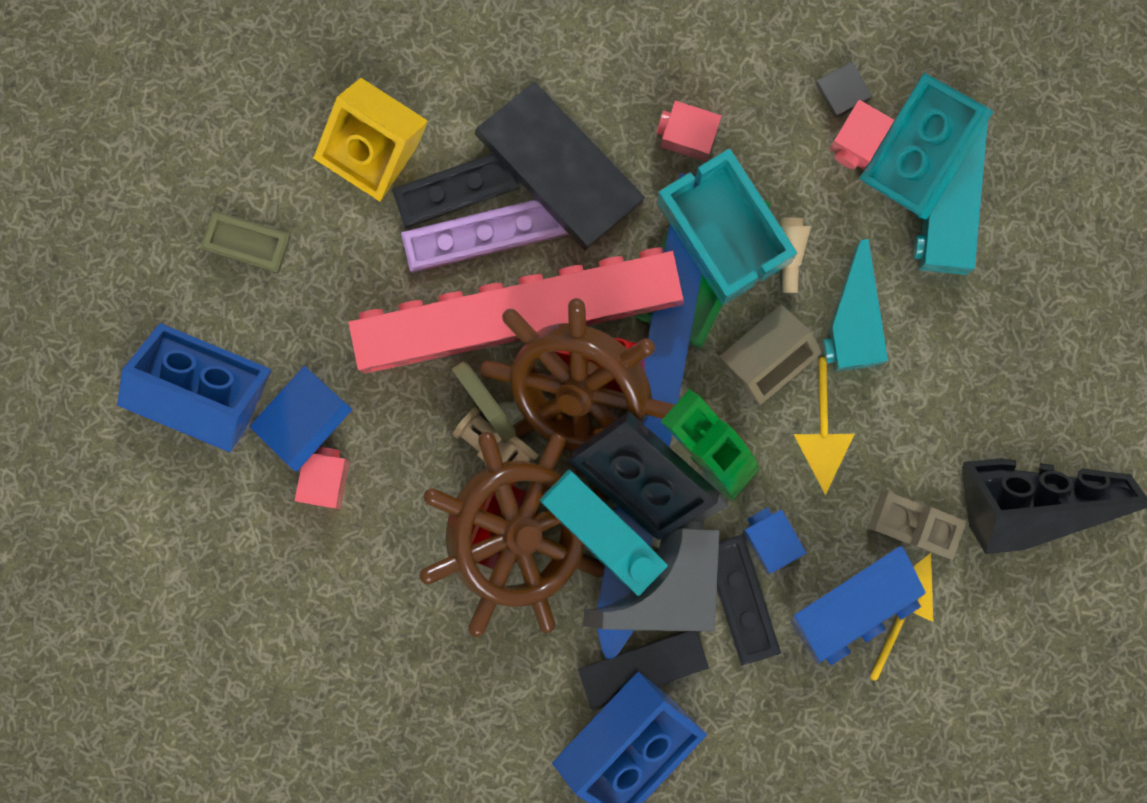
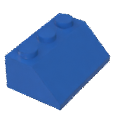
M159 323L122 369L117 406L231 452L246 431L272 369Z
M900 546L793 615L790 623L816 663L820 664L827 660L830 666L851 653L847 646L860 637L867 643L887 630L883 622L893 615L897 614L899 619L902 620L921 608L922 606L917 600L925 595L926 592L907 553Z
M638 671L578 736L565 747L552 764L572 791L588 803H643L708 734L665 692Z

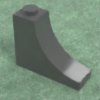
M689 521L663 537L657 555L668 565L664 571L639 597L634 592H631L613 604L594 609H584L583 626L609 630L715 632L719 530H704V521Z

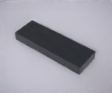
M490 154L392 188V192L404 226L408 228L520 189V186L513 174L494 154Z
M744 534L719 541L717 591L741 666L782 654Z
M684 631L618 654L613 659H603L580 667L578 671L590 707L593 709L609 703L638 671L656 686L709 669V665L697 631Z

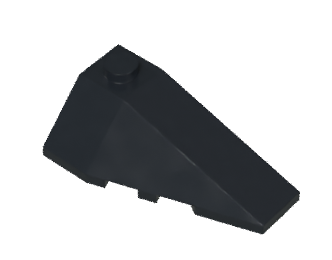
M1003 458L964 462L962 466L969 527L985 554L1026 550L1147 508V496L1131 474L1082 468L1078 471L1077 477H1069L1055 471L1054 465L1040 463L1039 473L1015 470L1016 460Z

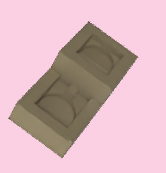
M881 491L868 529L953 560L967 521L935 508L923 506L891 492Z

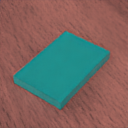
M924 72L859 180L927 220L994 111Z

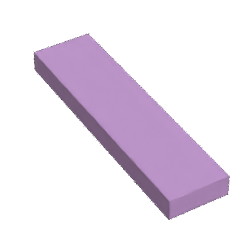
M537 200L401 232L411 273L569 235Z

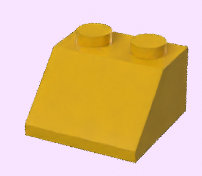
M360 78L337 96L313 159L380 202L416 150L428 120L363 78Z

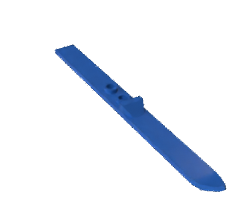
M679 173L678 179L682 178L687 174ZM696 181L694 182L693 188L698 186ZM669 225L664 253L673 251L684 305L653 311L648 339L654 342L655 351L645 359V374L650 384L652 399L676 404L679 400L702 273L672 226ZM649 416L644 425L670 447L672 434L661 423L662 419ZM617 505L615 514L651 548L653 536ZM606 567L604 569L597 608L613 604L632 592ZM597 629L602 652L606 659H613L618 655L632 635L633 630Z

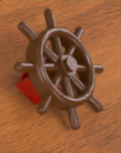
M579 298L572 299L568 304L569 323L550 325L537 332L515 309L505 310L502 315L503 322L525 345L517 354L512 366L492 361H485L480 366V372L484 377L511 383L514 400L524 417L513 425L516 430V437L522 439L536 430L549 441L553 433L561 432L566 437L564 449L571 452L618 420L607 406L627 410V413H632L639 421L645 424L649 416L663 419L675 405L652 399L650 384L645 374V359L654 353V342L650 339H643L638 343H633L622 338H612L602 331L586 326L585 303ZM537 358L547 367L552 375L535 372ZM541 390L555 393L556 397L547 401ZM564 412L573 416V421L567 419L561 413ZM590 414L603 428L590 427ZM575 469L578 476L584 477L578 470Z
M484 432L479 436L478 442L487 468L474 476L464 486L457 498L435 488H430L424 493L426 504L449 513L446 528L448 557L422 569L420 580L424 584L429 585L455 573L470 591L481 597L468 626L469 633L474 637H480L484 634L496 604L508 607L532 605L540 630L544 633H550L555 629L556 624L547 598L559 591L571 578L576 569L598 578L604 575L605 566L599 560L583 554L585 546L549 510L537 515V509L540 504L539 500L543 497L545 491H548L562 477L554 470L566 444V437L561 432L553 433L549 438L539 464L527 461L503 462L495 436L490 432ZM531 481L527 492L510 485V483ZM598 488L591 490L603 502L610 499ZM561 523L559 543L542 536L543 531ZM535 551L552 558L540 574L533 556ZM518 561L524 583L505 586L513 565ZM476 563L493 569L489 580L482 575Z

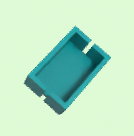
M730 148L698 167L695 178L690 172L658 193L657 205L722 306L754 287L757 279L762 282L790 265L797 255L796 249ZM696 181L698 186L693 188L694 182Z

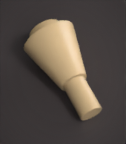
M779 218V225L797 251L793 262L782 269V293H798L799 266L802 263L811 226H803V218Z

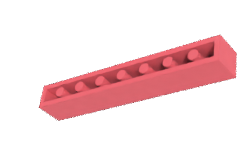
M663 247L651 248L641 251L639 253L640 258L624 261L623 256L610 257L599 261L600 267L583 270V265H574L560 269L559 276L543 279L542 274H533L519 278V285L503 288L502 283H491L480 286L478 288L479 293L463 296L461 291L450 292L438 296L439 302L423 305L422 300H414L399 304V311L383 314L382 309L361 312L358 314V320L348 322L357 368L366 374L520 341L503 322L502 315L507 309H515L537 332L550 325L569 323L568 304L574 298H579L585 303L586 326L684 305L673 251L664 253Z

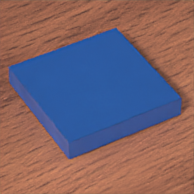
M303 366L249 427L289 467L297 472L352 411V408L306 366Z

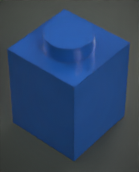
M769 507L747 518L750 526L742 531L766 574H771L807 554L782 509L772 514Z

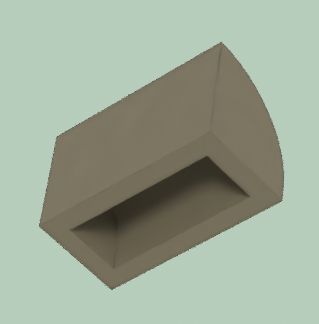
M780 304L722 353L719 358L747 393L761 405L822 354L812 332Z

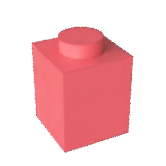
M858 100L829 150L836 153L834 156L835 160L843 166L853 170L858 166L864 170L894 122V119Z
M675 101L671 112L663 111L656 134L663 136L661 148L707 162L722 115Z
M319 447L315 454L313 453L303 464L297 485L296 502L341 510L350 461L340 458L341 450Z

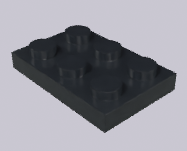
M630 412L572 451L568 461L569 464L658 541L717 504L720 494L715 487Z

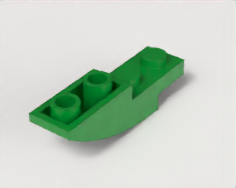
M688 389L662 419L661 423L691 454L690 458L730 501L733 502L758 473L759 465L743 440L730 425L719 419L705 401L692 390Z

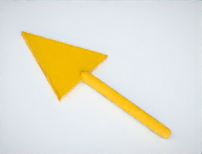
M820 357V434H794L826 495L855 434H828L827 363H825L824 357Z
M930 553L913 567L926 592L925 595L917 600L922 607L913 613L933 622ZM897 616L870 674L871 680L876 681L905 618L900 620Z

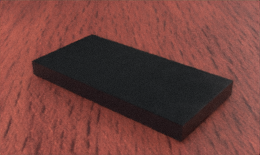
M535 81L475 130L474 134L584 251L596 243L645 199L640 191Z

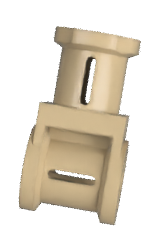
M477 407L468 412L452 433L456 439L462 437L479 451L477 456L483 461L484 458L478 442L479 435L472 430L473 428H476L481 433L490 432L495 436L503 462L510 461L517 452L518 454L512 461L529 462L530 459L536 460L539 456L516 436L504 443L492 425L479 415L480 410ZM516 482L510 483L512 486L516 484Z

